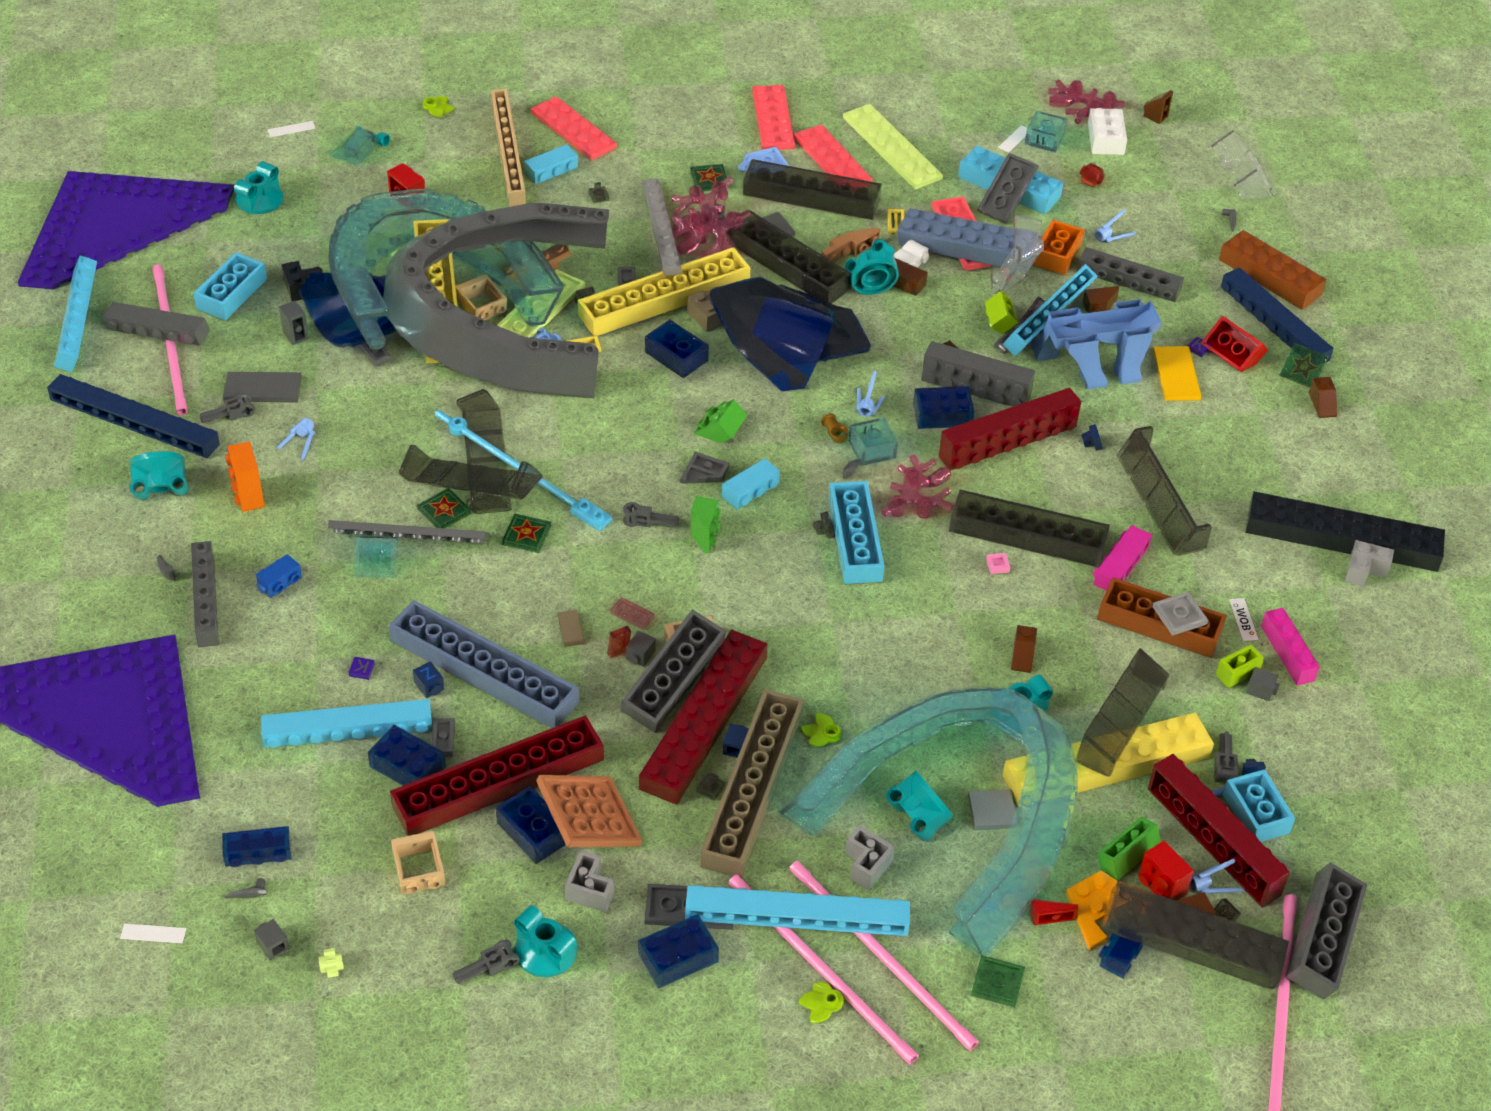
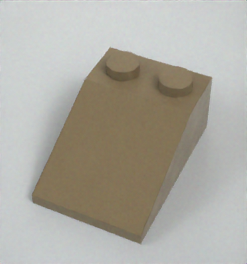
M702 290L687 297V313L706 332H709L726 323L711 297L712 291Z

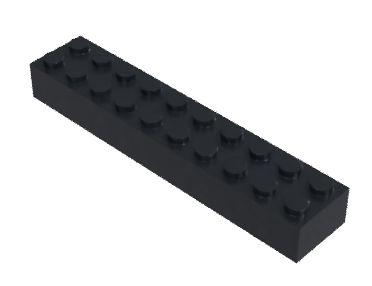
M1253 491L1245 533L1351 554L1355 540L1393 549L1392 563L1438 572L1443 560L1445 529Z

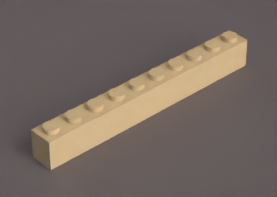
M507 89L491 90L492 110L509 207L526 204L525 187Z

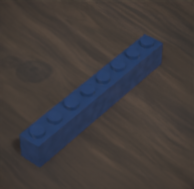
M1240 267L1223 275L1221 288L1254 315L1259 322H1262L1271 332L1277 335L1282 342L1292 348L1295 353L1303 359L1311 353V364L1317 367L1330 361L1334 348Z

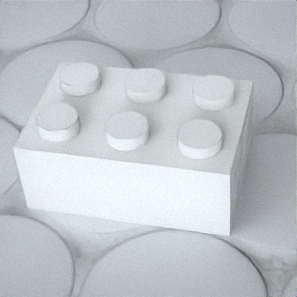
M1090 108L1088 129L1092 154L1124 155L1127 135L1123 110Z

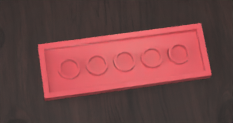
M784 85L752 86L762 150L777 147L778 150L795 149Z
M557 96L531 108V114L591 161L617 148V143Z
M822 124L794 133V139L843 193L872 184L873 179Z
M964 196L932 201L931 207L934 213L976 221ZM958 258L964 271L995 266Z

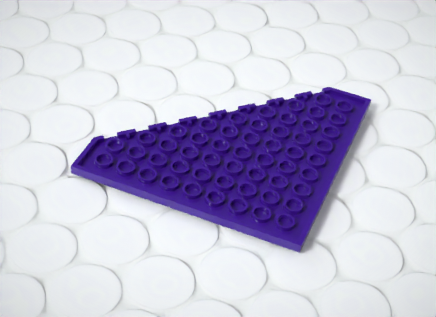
M68 171L20 275L18 286L54 290L60 287V284L72 281L73 271L79 256L97 261L96 270H98L110 261L120 260L132 251L142 250L154 241L159 242L168 238L170 234L176 231L179 233L190 228V225L196 222L201 223L212 218L211 215L218 212L221 214L227 211L234 192V185Z
M175 634L0 666V723L9 727L10 730L32 739L33 742L44 748L47 747L55 751L57 755L67 760L76 762L80 767L91 773L95 772L110 783L125 788L127 792L150 801V804L156 807L200 799Z

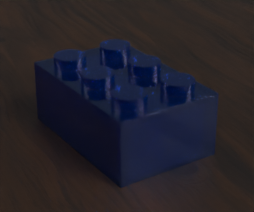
M671 319L645 336V353L682 378H685L708 362L709 345Z
M969 386L914 389L913 407L918 429L951 428L974 419L975 411Z
M393 725L368 751L370 768L402 786L446 768L445 752L396 725Z
M531 785L496 807V818L499 826L535 864L566 845L546 801Z
M699 914L638 940V955L659 989L718 963L719 947Z

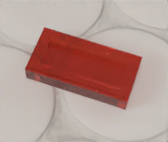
M629 626L610 632L607 651L610 659L626 653V646L630 642L631 637Z

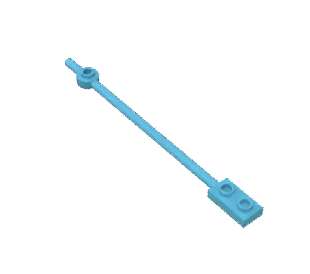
M440 410L435 412L436 417L448 424L449 432L452 435H465L572 506L570 513L600 532L612 521V516L585 498L579 501L575 500L469 430L464 418H451Z

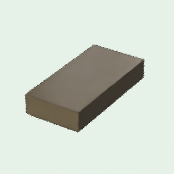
M578 610L558 612L564 647L584 644Z

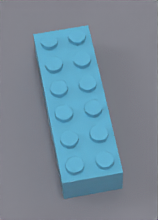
M976 146L960 162L958 177L988 190L1006 158L983 147ZM1037 171L1019 204L1045 215L1061 198L1063 182Z
M868 481L830 483L828 500L844 584L883 582L884 562Z

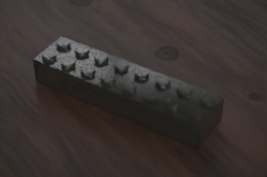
M756 159L751 160L743 179V195L870 220L874 219L880 202L882 187L881 183Z
M748 210L726 226L727 243L807 294L832 304L851 289L852 273L751 210Z
M960 489L951 514L949 532L1097 567L1101 564L1110 525Z
M1117 881L1111 889L1101 930L1271 990L1281 980L1289 944L1288 940L1121 881Z

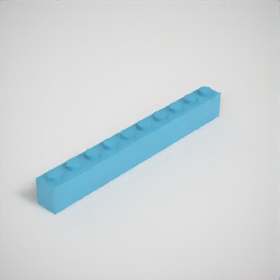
M695 885L687 887L685 920L908 936L910 901L859 898L856 896L815 895L812 893L800 894L788 891H758L745 888H715Z

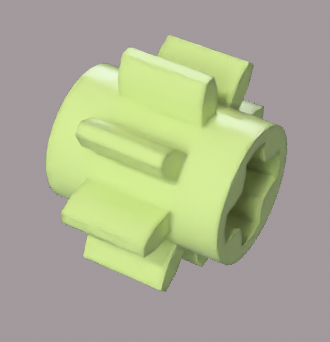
M334 948L324 950V956L318 957L321 974L327 973L328 978L339 976L338 970L344 969L341 952L335 953Z

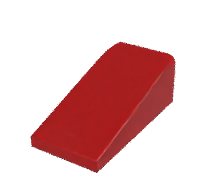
M1032 900L1029 912L1033 925L1073 921L1077 917L1079 907L1078 904Z

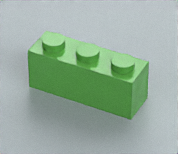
M1142 816L1098 852L1101 870L1117 881L1143 860L1146 851L1161 843L1158 825Z

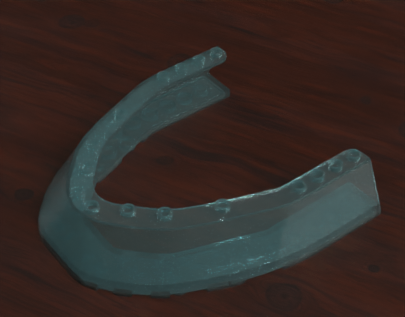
M411 189L366 196L357 205L352 204L348 207L344 215L339 216L329 241V267L333 281L370 349H380L386 345V338L375 317L389 316V309L372 280L376 265L394 249L404 246L414 239L413 221L442 219L450 221L459 217L485 212L486 210L483 206L471 200H466L465 202L457 199L456 195L449 193L440 195L434 190ZM507 241L502 244L485 245V248L452 252V258L461 259L477 269L478 273L486 274L492 281L505 289L525 323L532 327L546 323L564 289V285L556 272L532 241L513 243Z
M971 686L933 693L907 704L872 723L841 746L780 810L779 814L813 837L874 768L885 763L886 759L897 755L909 746H915L938 733L946 726L972 725V722L984 721V724H993L1024 744L1027 757V773L1002 850L956 902L953 913L958 921L949 931L950 936L985 960L1027 910L1031 901L1037 897L1051 874L1066 841L1072 821L1078 790L1076 758L1069 735L1064 726L1054 716L1023 694L1014 690L996 686Z

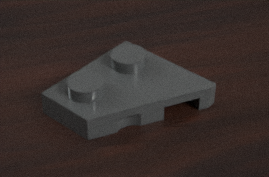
M695 451L680 478V483L722 482L730 465L728 462Z

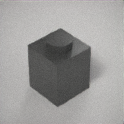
M637 631L626 646V659L633 664L644 667L656 651V638Z
M1255 667L1246 694L1270 701L1272 694H1277L1280 685L1276 683L1278 675Z
M274 919L262 923L254 930L256 942L269 960L290 949L287 936Z

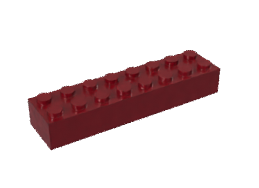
M1069 387L943 430L941 434L939 458L948 470L951 471L971 463H977L986 458H992L1003 452H1009L1020 446L1024 447L1029 443L1041 441L1049 436H1056L1061 432L1072 430L1077 427L1082 401Z
M1171 754L1154 764L1148 785V790L1219 864L1231 859L1235 860V863L1224 869L1262 908L1281 897L1290 874L1286 865L1281 863L1271 850L1265 847L1258 840L1257 836L1243 825L1242 821L1214 795L1211 789L1207 788L1199 780L1196 774H1193L1185 766L1182 760Z

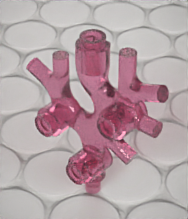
M1058 79L1055 81L1058 88L1048 89V94H1053V96L1049 97V106L1068 107L1077 102L1086 105L1085 108L1065 109V114L1077 116L1074 120L1076 124H1080L1086 116L1089 118L1090 108L1116 109L1117 107L1125 106V101L1117 100L1115 94L1111 91H1107L1103 98L1096 97L1098 93L1096 88H1093L1089 94H1083V85L1079 80H1074L1069 88Z
M729 176L725 181L714 183L711 188L712 191L708 194H704L699 185H694L689 189V195L687 196L673 195L672 201L681 203L673 211L676 216H679L688 206L694 203L701 205V208L696 213L680 218L673 225L672 232L679 237L693 224H696V227L683 240L688 244L697 236L700 243L705 244L707 239L704 231L716 232L718 230V226L713 221L710 213L712 211H725V205L717 204L716 202L717 200L725 201L728 198L729 193L727 190L734 180Z
M694 208L688 210L690 215L688 222L676 214L672 220L679 225V229L672 232L674 239L688 231H692V236L679 242L676 248L680 255H686L695 250L701 244L703 237L708 233L714 234L716 238L715 244L698 254L699 258L733 248L734 242L727 235V231L730 228H739L744 219L751 216L748 210L742 213L731 211L727 213L725 219L721 220L718 218V209L712 208L711 219L708 222H705L696 213Z
M915 454L911 455L909 459L913 467L906 468L902 464L897 467V470L904 475V485L892 482L890 489L900 492L901 495L893 496L890 503L887 504V508L882 510L881 513L884 517L890 514L894 517H901L905 512V506L908 504H915L917 506L916 514L921 519L929 518L933 507H942L952 511L954 503L943 499L951 494L948 487L930 497L919 493L920 488H934L948 481L951 471L947 467H940L929 476H924V472L937 464L936 460L932 458L926 463H920Z

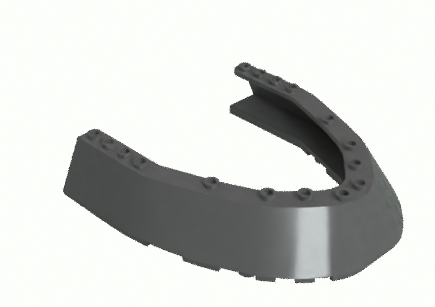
M528 203L475 213L436 226L409 241L389 261L383 295L384 313L393 324L397 333L402 338L404 337L411 344V347L420 354L424 353L427 357L433 358L444 364V367L467 377L473 376L498 384L499 387L517 391L594 398L599 353L597 346L591 343L524 337L489 323L449 302L429 281L425 272L428 270V267L434 263L437 264L451 252L485 248V245L502 244L507 241L512 243L532 241L605 249L609 209L549 203Z

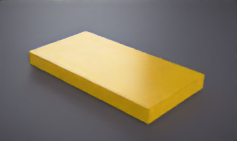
M1189 346L1154 347L1153 354L1164 400H1200L1201 392Z

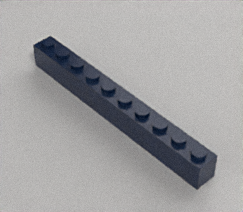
M59 374L47 387L51 401L208 459L220 445L218 432L213 429L92 386L86 382H81L72 377Z

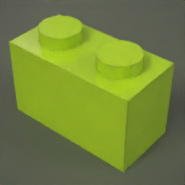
M999 291L984 302L986 306L985 312L990 320L989 325L994 331L997 330L1000 334H1004L1018 324L1012 299L1002 291Z
M1251 644L1220 659L1216 676L1229 689L1251 678L1255 667L1261 669L1264 657Z

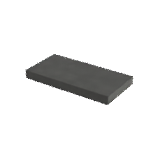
M1008 153L977 211L1008 224L1039 166Z
M228 372L223 401L234 398L241 393H248L251 396V402L298 403L302 379L301 372Z
M648 884L645 925L733 930V924L686 921L685 907L688 886Z

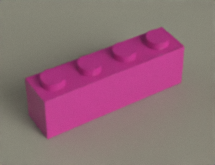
M1133 525L1127 531L1124 530L1120 541L1114 543L1111 553L1105 555L1102 565L1096 567L1093 573L1095 577L1093 585L1107 591L1112 577L1125 581L1149 548L1152 534Z
M1284 608L1266 611L1261 628L1295 684L1298 686L1314 682L1320 666Z

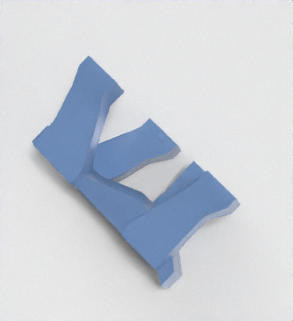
M1141 299L1116 302L1114 310L1082 314L1079 308L1049 312L1047 323L1038 338L1031 342V348L1034 351L1036 360L1041 361L1049 358H1058L1059 350L1066 347L1080 368L1079 375L1086 388L1094 389L1107 387L1108 385L1107 378L1100 364L1099 341L1117 344L1118 353L1113 370L1119 378V382L1121 385L1141 382V363L1152 341L1153 333L1160 329L1162 321L1152 302L1150 301L1143 305Z

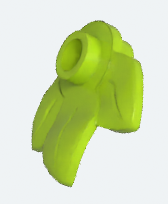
M448 96L427 97L422 103L423 109L429 111L430 115L435 117H443V114L451 113L455 109L452 105L446 103Z
M816 713L815 724L801 726L802 733L807 738H810L809 745L814 747L838 742L842 737L840 727L834 724L831 717L822 713Z
M825 982L813 983V991L803 994L799 999L801 1006L811 1010L810 1023H820L828 1020L832 1012L839 1011L843 1006L844 997L842 993L838 990H832L831 986Z

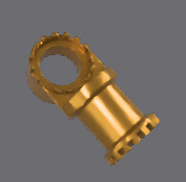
M834 413L825 414L826 416H823L824 418L820 422L822 426L827 428V433L835 443H845L849 436L847 427L837 422Z

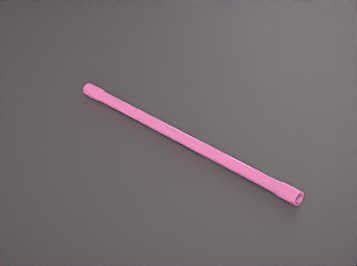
M156 264L152 270L156 282L160 310L170 312L163 266ZM165 340L175 395L176 413L178 415H185L188 413L186 399L184 398L176 345L173 341Z
M795 861L790 866L789 870L815 895H831L799 861ZM853 932L955 1035L968 1051H971L978 1045L979 1041L965 1027L961 1026L871 934Z
M738 874L729 880V885L733 889L745 888L751 890V887ZM774 927L835 990L842 993L844 999L909 1065L916 1061L919 1055L790 928Z
M1292 894L1284 896V919L1269 1107L1267 1111H1281L1290 979L1285 976L1292 956L1294 923L1297 912V897Z

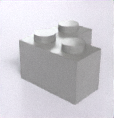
M1355 540L1345 582L1364 587L1368 574L1386 578L1392 564L1394 550Z
M860 825L847 838L845 854L856 860L852 864L851 880L869 890L893 862L895 846Z
M580 850L565 883V900L604 912L608 911L614 897V880L600 876L601 856Z

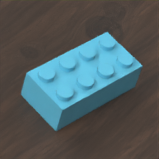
M235 252L193 293L196 309L226 321L267 280L265 263Z

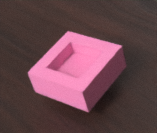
M1006 553L987 555L986 562L990 574L1010 572Z

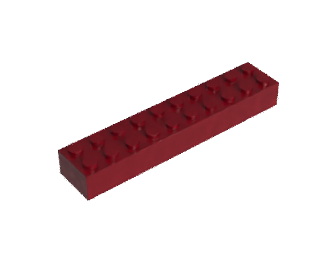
M732 629L730 630L639 774V790L675 805L679 803L766 661L768 643Z
M585 715L390 791L392 807L407 836L419 834L538 787L536 780L539 775H568L604 761V745Z

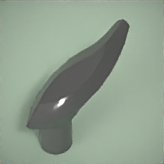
M1223 209L1222 215L1230 216V227L1233 232L1236 226L1237 212L1235 209Z
M1014 331L1001 336L994 344V348H998L1003 354L1007 353L1009 350L1003 343Z
M861 458L855 459L846 465L843 470V479L849 478L856 472L857 466L862 461Z
M161 555L157 556L158 566L163 576L175 581L173 566L166 563Z
M258 878L255 886L229 893L224 897L225 899L234 897L252 898L268 892L264 888L266 881L263 878Z

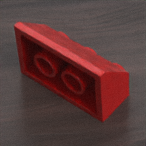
M1223 315L1201 341V344L1208 348V350L1240 372L1258 364L1268 351L1261 341Z

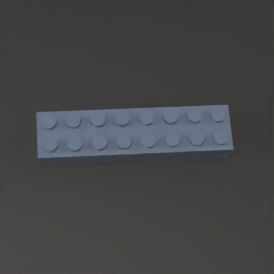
M909 208L897 230L898 243L902 247L912 239L929 248L928 252L1024 272L1028 271L1039 250L1038 233Z

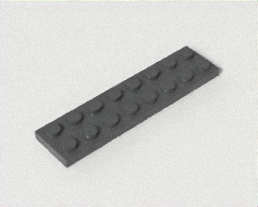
M328 521V528L334 529V533L349 534V530H352L353 534L368 535L369 532H373L372 535L388 537V533H392V537L407 538V535H411V538L426 540V536H431V540L446 541V537H449L450 541L465 542V539H470L471 543L484 544V540L490 539V533L485 531Z

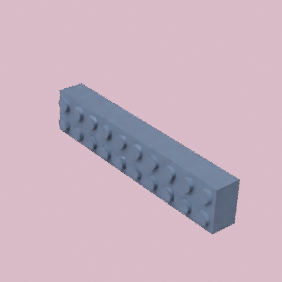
M415 600L389 624L390 640L393 643L428 662L431 661L432 664L551 728L559 726L579 704V687Z

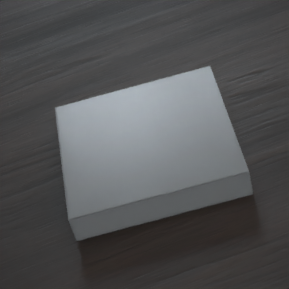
M1189 592L1153 603V609L1172 636L1207 625L1208 623L1207 617Z
M1011 789L969 791L968 797L974 830L1017 828L1018 823Z

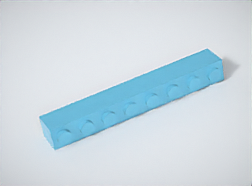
M79 256L73 271L54 367L69 372L73 371L78 359L97 261L83 256Z
M1085 264L1019 326L1003 345L1016 357L1042 332L1047 323L1049 312L1065 310L1098 276Z
M430 699L261 715V736L264 748L433 731Z

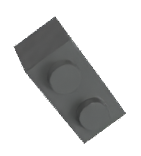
M292 301L279 306L283 334L290 343L294 345L309 339L305 312L296 301Z

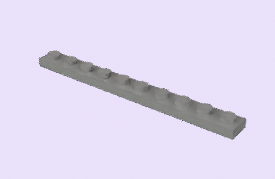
M659 178L642 180L664 276L682 274Z

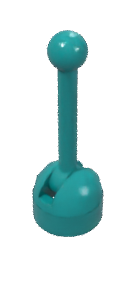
M360 126L356 127V132H362L377 138L376 142L381 146L385 147L390 142V135L380 132L376 135L362 129Z

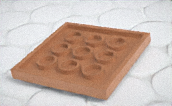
M539 775L536 782L567 847H639L643 842L611 776Z

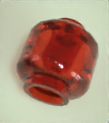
M1089 163L1087 166L1084 165L1079 173L1081 181L1091 187L1100 186L1105 177L1103 168L1094 163Z

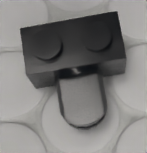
M299 261L281 264L283 279L291 301L305 299L302 292L307 283L316 285L324 282L323 269L320 267L301 269Z

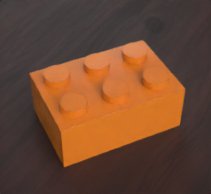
M1052 220L1039 242V250L1034 257L1033 265L1066 275L1082 246L1085 229Z
M251 442L227 446L228 454L225 455L227 466L231 465L228 468L230 479L234 480L230 481L232 492L237 493L234 495L236 506L240 505L242 512L265 507L258 466Z

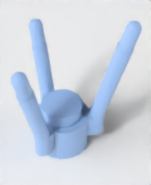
M1122 210L1109 222L1095 230L1094 235L1096 239L1100 242L1106 241V243H1109L1112 240L1136 235V232L1111 237L1112 229L1110 226L1126 210Z
M873 371L867 396L862 401L861 389L857 388L856 411L861 416L870 417L875 415L885 399V396H882L875 406L873 400L870 399L876 371Z
M303 417L299 423L289 430L290 434L277 446V449L282 448L296 434L300 437L308 436L301 456V460H304L312 436L315 434V431H313L314 423L310 419Z
M1231 859L1192 875L1190 885L1194 892L1200 891L1201 893L1205 892V894L1244 892L1245 889L1243 887L1209 888L1212 885L1210 875L1235 863V860Z

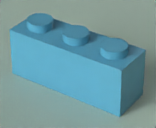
M566 144L524 161L525 174L535 184H538L577 168L578 155Z
M764 458L723 483L722 497L735 509L746 506L751 500L762 496L764 492L775 488L779 484L780 470Z

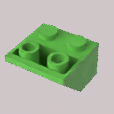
M734 399L728 402L724 401L719 406H712L705 412L706 416L698 422V427L694 433L722 443L732 439L748 415Z
M696 496L691 509V536L701 549L709 554L710 548L714 547L716 543L715 533H719L721 522L718 521L721 516V509L718 508L719 500Z

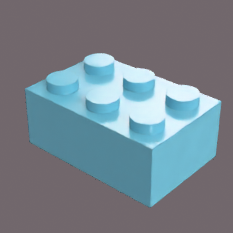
M1265 769L1227 780L1223 797L1234 815L1242 821L1243 825L1250 832L1257 836L1260 842L1290 834L1295 817Z

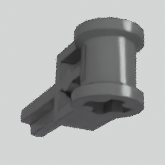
M241 393L234 398L224 400L225 406L201 413L199 416L202 423L229 416L230 420L252 416L256 408L251 403V396L248 393Z
M628 502L623 507L625 514L623 522L629 527L642 526L650 528L651 523L676 527L679 524L678 516L653 513L652 507Z
M1227 731L1220 734V752L1216 753L1214 760V781L1217 782L1238 777V755L1232 754V735Z
M501 940L494 946L480 952V960L455 971L453 977L458 984H461L486 971L489 972L490 976L515 967L519 963L520 958L517 954H514L510 940Z

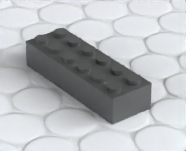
M931 341L924 354L921 381L1013 407L1029 401L1035 370Z
M692 609L622 700L621 711L655 733L724 642L726 630Z
M1331 862L1315 875L1285 977L1323 1000L1339 989L1366 892V883Z

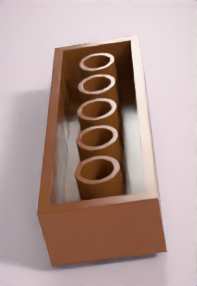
M1244 230L1222 245L1219 257L1221 262L1233 269L1240 267L1258 284L1301 310L1323 294L1327 279Z
M1112 577L1100 604L1097 620L1212 658L1227 615L1199 606L1208 619L1207 625L1172 636L1153 609L1154 602L1170 598L1171 596Z

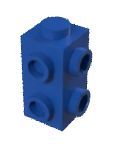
M288 554L276 560L273 564L256 574L258 590L270 598L281 593L284 589L302 578L300 564Z

